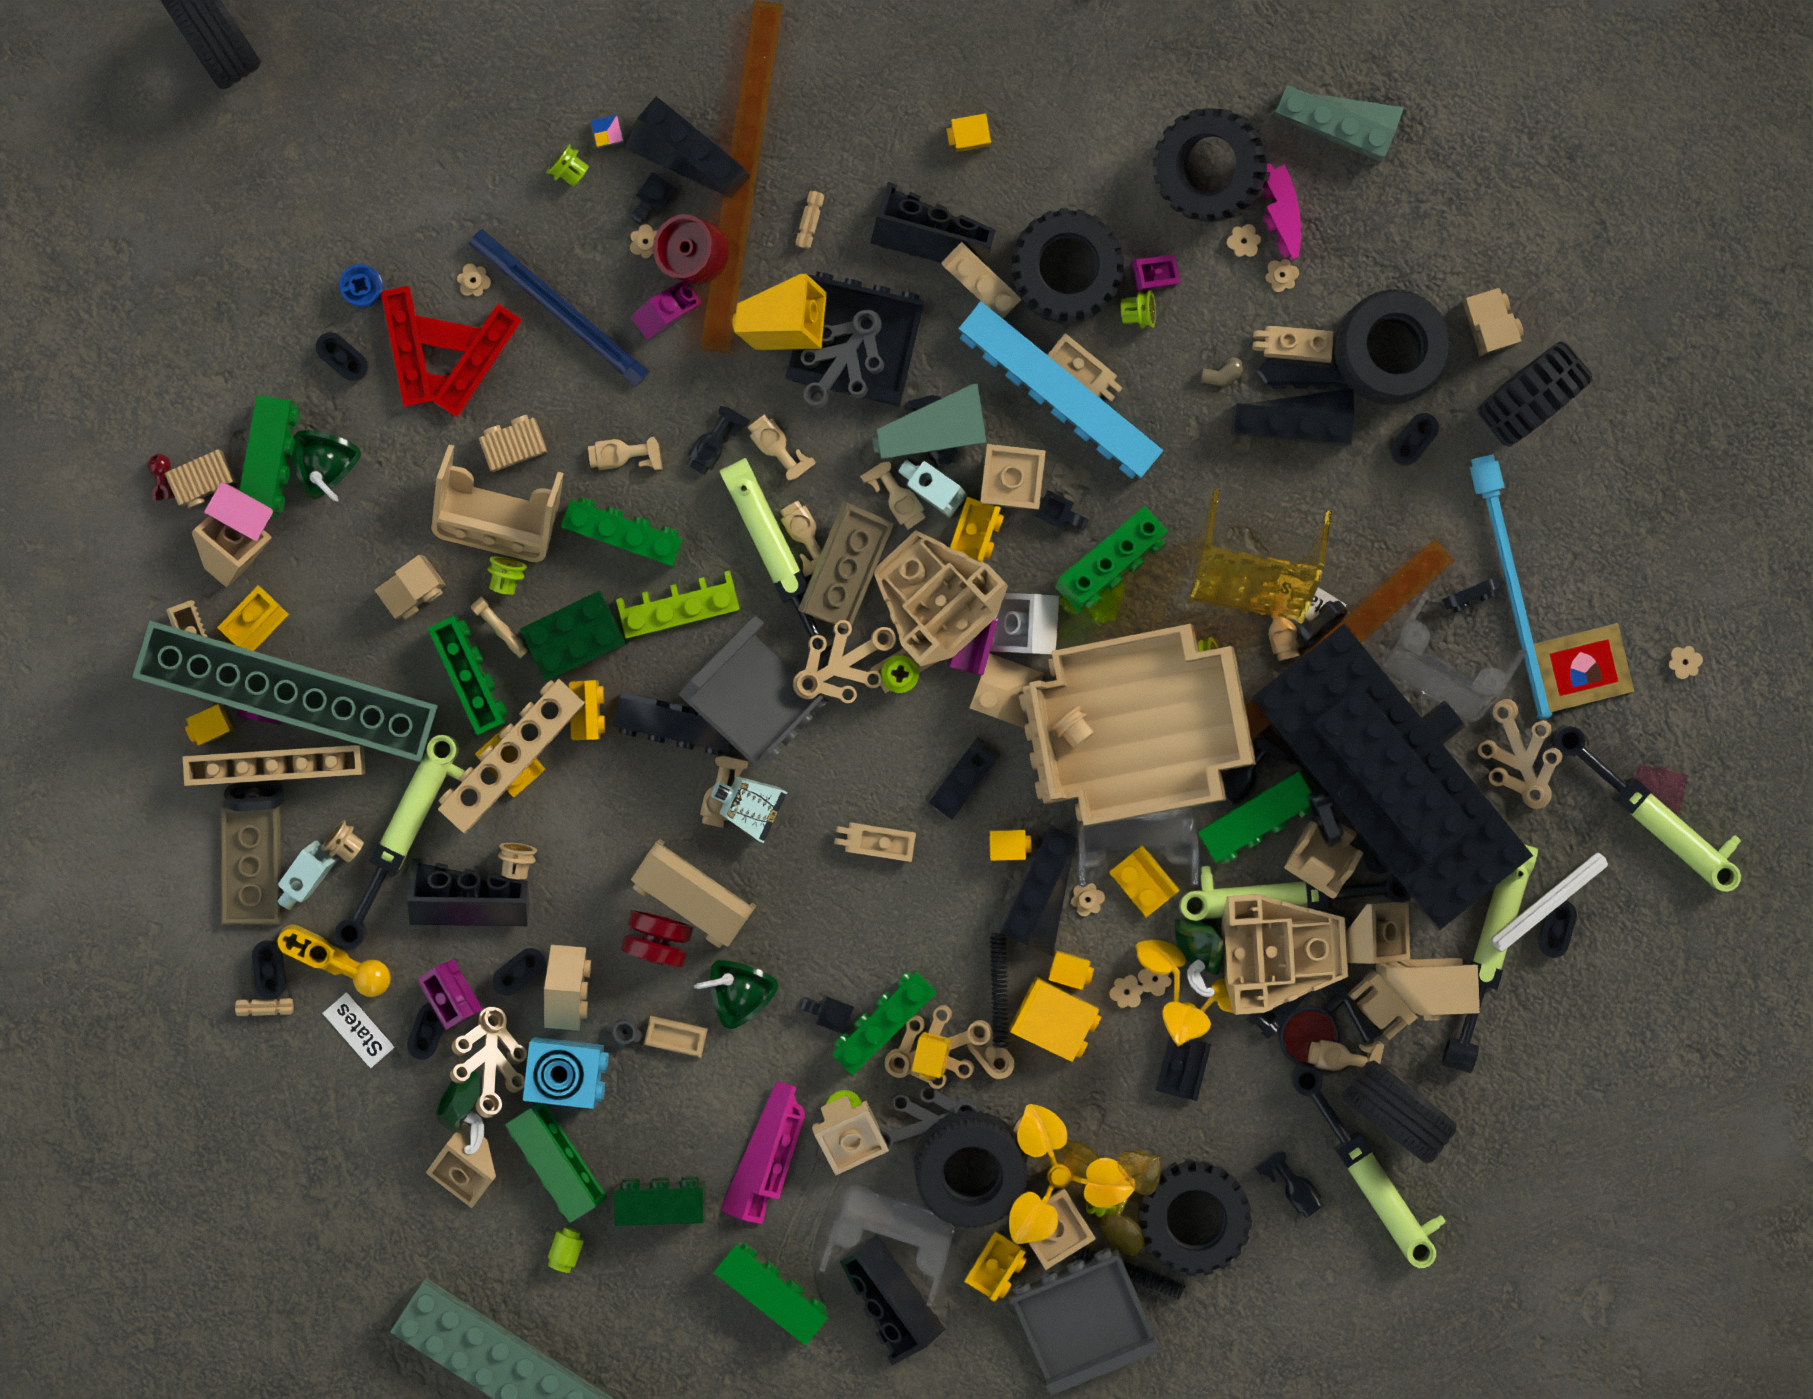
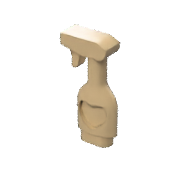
M765 414L748 427L752 433L750 437L758 448L766 455L777 457L786 468L788 481L798 479L817 464L812 457L804 456L799 449L796 450V454L801 462L796 463L786 451L785 434L773 419L769 420Z
M655 437L649 438L645 444L631 446L617 439L595 442V445L588 446L591 468L598 467L599 470L618 468L623 466L631 457L649 455L650 459L639 462V466H650L654 470H663L660 446Z
M889 461L882 462L861 475L860 478L864 483L872 485L876 492L880 490L876 479L880 478L890 493L888 503L890 510L900 525L904 524L908 530L926 518L922 512L925 509L910 489L902 488L898 485L890 473L891 463Z
M798 500L782 509L780 513L783 517L781 521L790 537L797 542L804 543L814 559L810 562L805 555L800 554L804 568L802 572L807 578L813 574L822 550L815 539L816 523L807 507H802Z
M1273 589L1250 595L1251 602L1259 607L1261 615H1265V603L1269 602L1273 623L1269 628L1268 635L1273 654L1277 653L1278 661L1300 656L1298 648L1301 645L1296 641L1298 633L1295 625L1284 616L1280 601L1284 597V590Z
M480 596L471 605V609L491 626L497 636L505 641L513 653L521 658L528 651V648L488 607V602Z
M725 755L716 757L715 762L719 766L716 783L721 782L727 785L731 769H735L734 778L740 777L742 771L748 768L749 761ZM712 786L704 795L700 815H703L702 823L723 828L724 821H728V819L719 814L723 803L711 797L714 788Z
M1320 1040L1319 1043L1311 1042L1308 1063L1315 1064V1068L1332 1071L1341 1070L1347 1065L1363 1067L1367 1062L1373 1060L1380 1064L1384 1044L1381 1041L1375 1040L1373 1044H1359L1361 1050L1368 1052L1367 1056L1351 1054L1341 1043Z

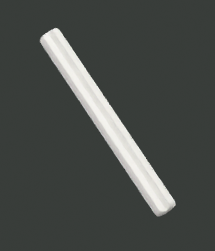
M1595 853L1492 937L1493 946L1500 952L1505 951L1605 869L1608 865L1606 858L1600 853Z

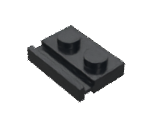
M1169 1034L1155 1091L1197 1101L1211 1043L1191 1039L1177 1046Z

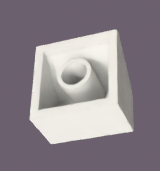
M1005 593L996 617L998 618V623L990 651L1052 655V651L1056 650L1059 596Z

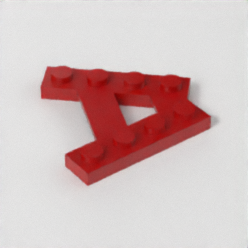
M411 286L381 291L403 407L435 402L458 418L523 320L498 303L481 328L418 316L415 311ZM422 344L464 352L449 377L432 374L427 371Z

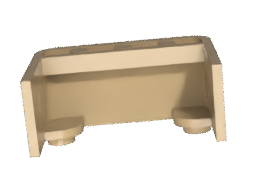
M448 445L436 478L432 532L438 538L531 562L542 561L549 547L560 503L564 473H557L552 490L545 488L536 489L532 492L528 501L473 487V475L465 468L452 466L454 446Z
M661 839L656 841L631 878L635 883L632 888L646 898L651 894L708 934L706 939L716 947L721 948L722 945L728 947L756 905L754 903L747 904L663 846L665 842Z
M1462 958L1411 959L1375 963L1376 972L1414 1014L1423 1015L1424 1020H1442V1015L1480 1013L1478 965H1463Z

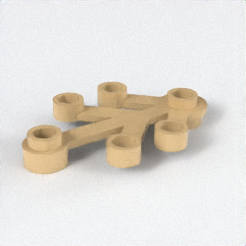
M846 620L837 621L833 626L835 637L828 665L819 671L817 669L820 654L825 650L827 641L821 635L812 636L808 641L810 652L806 668L797 673L793 680L795 693L803 699H812L820 693L839 698L843 703L855 701L857 692L852 686L837 687L824 683V681L832 676L861 682L868 688H877L882 682L879 672H866L850 668L849 666L877 649L880 651L891 649L896 642L893 630L888 627L877 628L872 633L869 641L842 656L846 639L852 631V626ZM840 623H844L847 626V632L844 635L840 634L837 630ZM881 633L887 636V642L884 645L879 644L877 640L878 635ZM815 638H819L822 641V647L819 650L815 649L812 645ZM870 674L877 676V683L875 685H870L867 681ZM804 679L812 681V688L810 690L803 688L802 682ZM845 689L852 691V698L850 700H845L842 696Z
M1503 699L1494 705L1493 716L1496 721L1503 724L1514 754L1498 747L1492 740L1482 742L1478 747V753L1484 759L1492 757L1520 770L1525 780L1524 782L1508 775L1504 768L1497 767L1489 773V781L1492 785H1504L1522 794L1523 801L1527 806L1534 809L1543 808L1551 800L1552 792L1548 782L1555 766L1562 760V753L1556 748H1550L1545 751L1542 757L1544 765L1537 777L1533 765L1545 738L1551 733V725L1544 720L1535 723L1532 727L1533 736L1526 750L1514 720L1518 715V706L1510 699ZM1501 707L1508 710L1507 717L1500 715L1499 710ZM1538 725H1543L1546 728L1545 735L1538 733ZM1485 744L1492 747L1491 754L1484 752L1483 747ZM1550 752L1556 754V762L1549 761L1548 754ZM1495 772H1500L1503 775L1501 782L1495 780ZM1532 790H1538L1540 792V799H1534L1532 797Z
M940 1005L934 1010V1020L928 1033L940 1036L945 1023L952 1017V1011L948 1006ZM938 1011H946L947 1019H940L937 1014ZM915 1015L906 1023L907 1030L900 1047L891 1050L887 1054L885 1068L893 1077L902 1078L910 1074L928 1082L932 1088L940 1089L947 1082L946 1073L942 1075V1083L936 1084L933 1080L920 1078L918 1076L919 1073L912 1071L916 1050L911 1052L916 1035L925 1028L924 1019ZM912 1020H917L920 1023L919 1030L911 1027ZM983 1020L974 1021L967 1031L949 1037L952 1039L950 1050L970 1042L974 1045L985 1044L992 1035L990 1025ZM976 1027L984 1028L985 1036H978L975 1032ZM948 1056L946 1069L955 1072L959 1078L966 1079L972 1075L974 1065L969 1060L959 1061ZM902 1058L905 1062L904 1067H898L895 1064V1059ZM960 1065H967L969 1073L963 1074L960 1071Z
M487 1007L482 1010L478 1016V1026L465 1036H459L452 1043L453 1052L462 1056L471 1050L472 1044L485 1035L484 1048L464 1064H458L450 1071L452 1081L461 1084L470 1077L472 1071L483 1063L482 1095L477 1099L475 1107L479 1115L485 1118L494 1116L502 1107L500 1097L494 1093L496 1067L506 1078L505 1085L510 1092H519L524 1088L525 1084L524 1076L517 1073L510 1063L514 1065L522 1063L527 1058V1051L507 1031V1017L501 1009L496 1007ZM488 1018L494 1020L495 1026L489 1024ZM498 1039L508 1049L507 1058L509 1062L497 1048ZM459 1041H461V1042H463V1043L465 1044V1046H466V1049H465V1050H463V1049H461V1048L459 1047V1045H458V1042H459ZM514 1051H518L520 1053V1059H517L514 1056ZM457 1069L463 1072L464 1078H460L457 1075ZM512 1079H516L519 1082V1087L513 1085ZM483 1102L490 1106L489 1111L483 1107Z

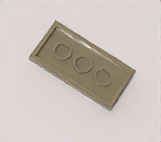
M843 501L798 611L832 625L839 620H846L852 626L894 523ZM844 623L838 625L839 628L847 631V626Z
M221 807V925L281 924V905L277 902V898L281 894V888L278 886L281 880V807L250 811H233L228 807Z

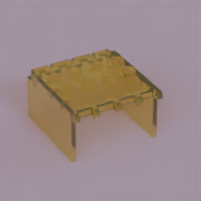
M1214 489L1198 535L1187 602L1193 603V601L1213 604L1214 608L1224 606L1240 609L1242 613L1248 614V611L1271 615L1273 619H1277V617L1294 619L1297 623L1303 624L1321 581L1332 511L1326 510L1309 551L1306 564L1297 562L1296 565H1292L1291 561L1267 557L1265 560L1261 559L1260 555L1239 551L1233 554L1231 550L1211 545L1220 490Z

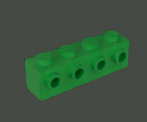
M256 395L240 491L271 508L273 513L270 518L278 519L279 513H282L284 509L285 497L282 496L283 486L288 483L290 468L287 464L295 444V438L292 435L294 426H297L299 423L300 409L297 408L298 403L291 400Z
M580 496L578 501L570 500L561 525L562 528L675 567L684 539L678 537L679 531L666 526H662L661 531L651 528V521L637 516L634 517L633 521L622 517L623 511L607 506L606 511L594 508L596 502Z
M1144 506L1059 577L1055 588L1078 613L1085 607L1090 610L1102 599L1100 595L1105 590L1109 589L1111 592L1122 583V576L1128 571L1131 573L1137 571L1145 563L1144 557L1150 552L1153 555L1157 554L1166 545L1164 540L1169 531Z
M452 616L428 627L427 629L476 735H482L506 724L505 717L509 715L502 699L497 701L492 690L496 689V685L490 673L484 674L480 663L484 662L478 647H472L468 640L471 632L465 619L460 621L458 616Z
M1295 771L1197 830L1196 833L1213 861L1217 863L1221 860L1225 864L1238 856L1236 850L1246 845L1250 849L1262 842L1263 838L1261 835L1269 830H1272L1274 834L1288 826L1289 824L1286 820L1294 815L1301 818L1310 813L1311 809L1307 801V794L1312 792L1300 772Z
M917 970L912 974L907 971L896 982L898 988L891 995L885 992L874 1003L877 1008L870 1015L865 1012L853 1024L856 1029L849 1036L844 1033L833 1043L836 1049L832 1052V1055L852 1076L937 993V990Z
M537 1102L505 1124L509 1130L510 1137L517 1142L525 1154L527 1163L534 1168L541 1179L543 1187L550 1192L557 1203L559 1212L567 1218L569 1223L589 1212L607 1198L546 1103Z
M736 1241L716 1266L713 1273L806 1346L828 1319V1313L825 1312L827 1307L815 1297L811 1300L802 1293L804 1288L793 1279L787 1282L779 1275L781 1270L772 1262L767 1260L764 1263L757 1258L758 1252L748 1243L744 1242L741 1245Z

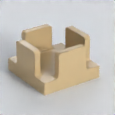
M987 444L980 503L999 507L1039 510L1046 451Z
M1310 821L1306 825L1284 868L1334 899L1345 881L1354 872L1363 852L1350 845L1356 836V832L1340 823L1344 831V835L1341 836L1342 842L1330 848L1323 841L1317 827L1318 824Z
M1373 970L1369 971L1363 977L1364 979L1348 993V996L1355 1000L1371 986V990L1357 1002V1005L1366 1017L1380 1029L1385 1028L1398 1016V1020L1383 1032V1035L1389 1040L1406 1025H1410L1418 1018L1386 981Z
M844 1096L821 1107L825 1121L820 1124H813L812 1130L835 1176L889 1151L867 1101L861 1102L860 1106L852 1108L848 1096Z
M1065 1188L1053 1195L1051 1193L1046 1203L1053 1206L1058 1214V1225L1055 1232L1043 1241L1029 1243L1045 1270L1096 1239Z

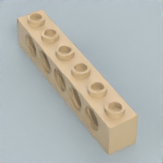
M560 679L555 683L550 680L539 692L542 695L535 705L529 702L519 713L522 719L515 726L510 723L499 735L502 738L500 743L495 748L490 745L479 756L482 762L475 769L470 766L459 778L462 782L455 791L450 788L439 799L442 805L438 810L464 834L471 829L585 706V702ZM554 703L558 706L559 712L554 719H546L542 715V708L545 704ZM533 724L538 728V736L535 740L526 741L523 738L522 730L526 725ZM508 746H514L518 750V757L512 763H507L502 758V751ZM487 768H494L498 773L497 781L491 785L485 784L482 780V773ZM468 789H473L478 795V800L473 806H466L462 802V794Z
M364 745L182 756L184 786L366 774Z

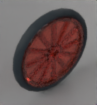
M1303 1006L1295 1009L1286 1016L1279 1030V1044L1283 1054L1288 1060L1299 1066H1315V1064L1308 1063L1311 1042L1319 1043L1320 1040L1339 1043L1340 1037L1339 1027L1335 1018L1328 1011L1317 1006Z

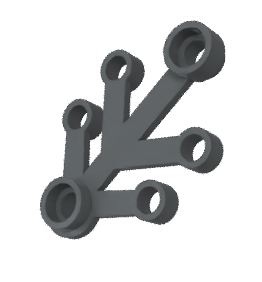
M863 310L854 316L852 322L834 326H823V333L825 331L832 332L829 338H822L823 344H832L836 337L852 334L847 343L818 350L806 349L802 352L801 361L809 369L817 367L821 361L836 358L819 383H811L805 388L804 399L810 407L817 409L827 404L829 400L828 391L846 365L850 378L848 389L851 395L855 398H862L866 395L868 388L862 380L857 349L863 340L868 356L865 360L867 370L872 374H878L884 368V362L878 354L875 338L882 326L881 319L876 312ZM865 322H872L871 328H862ZM808 355H815L814 361L810 363L805 361ZM874 360H878V367L871 368L870 363ZM855 385H863L862 390L854 392L853 388ZM815 394H822L820 401H813Z
M928 1084L920 1090L921 1099L926 1103L934 1102L950 1112L937 1115L909 1101L905 1094L900 1093L893 1097V1108L898 1112H906L922 1121L892 1131L885 1128L879 1129L881 1134L888 1138L886 1144L890 1150L894 1142L927 1132L929 1127H932V1124L937 1123L939 1119H943L946 1115L950 1116L951 1113H958L964 1107H968L971 1111L977 1110V1112L980 1111V1108L970 1098H962L955 1101L937 1092V1089L932 1088ZM925 1089H932L935 1093L934 1097L926 1099L923 1096ZM897 1098H904L907 1102L906 1106L898 1108L895 1105ZM914 1150L910 1156V1162L913 1166L915 1165L913 1157L917 1150Z

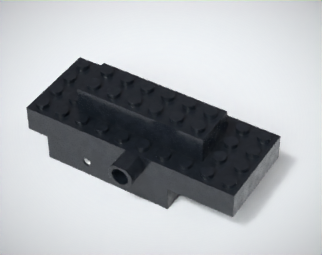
M1345 623L1251 698L1253 704L1306 768L1305 772L1322 793L1326 792L1330 796L1335 809L1352 830L1356 832V835L1375 856L1390 877L1394 879L1395 883L1410 899L1415 908H1419L1437 931L1444 928L1533 857L1529 849L1443 745L1465 727L1456 712L1443 700L1421 718Z

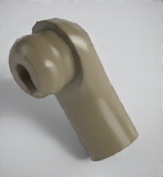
M1235 357L1227 360V364L1219 371L1203 368L1201 383L1223 387L1230 385L1243 372L1241 360Z

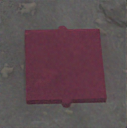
M1640 764L1637 780L1647 787L1674 814L1679 816L1688 775L1667 771L1666 767L1658 769Z

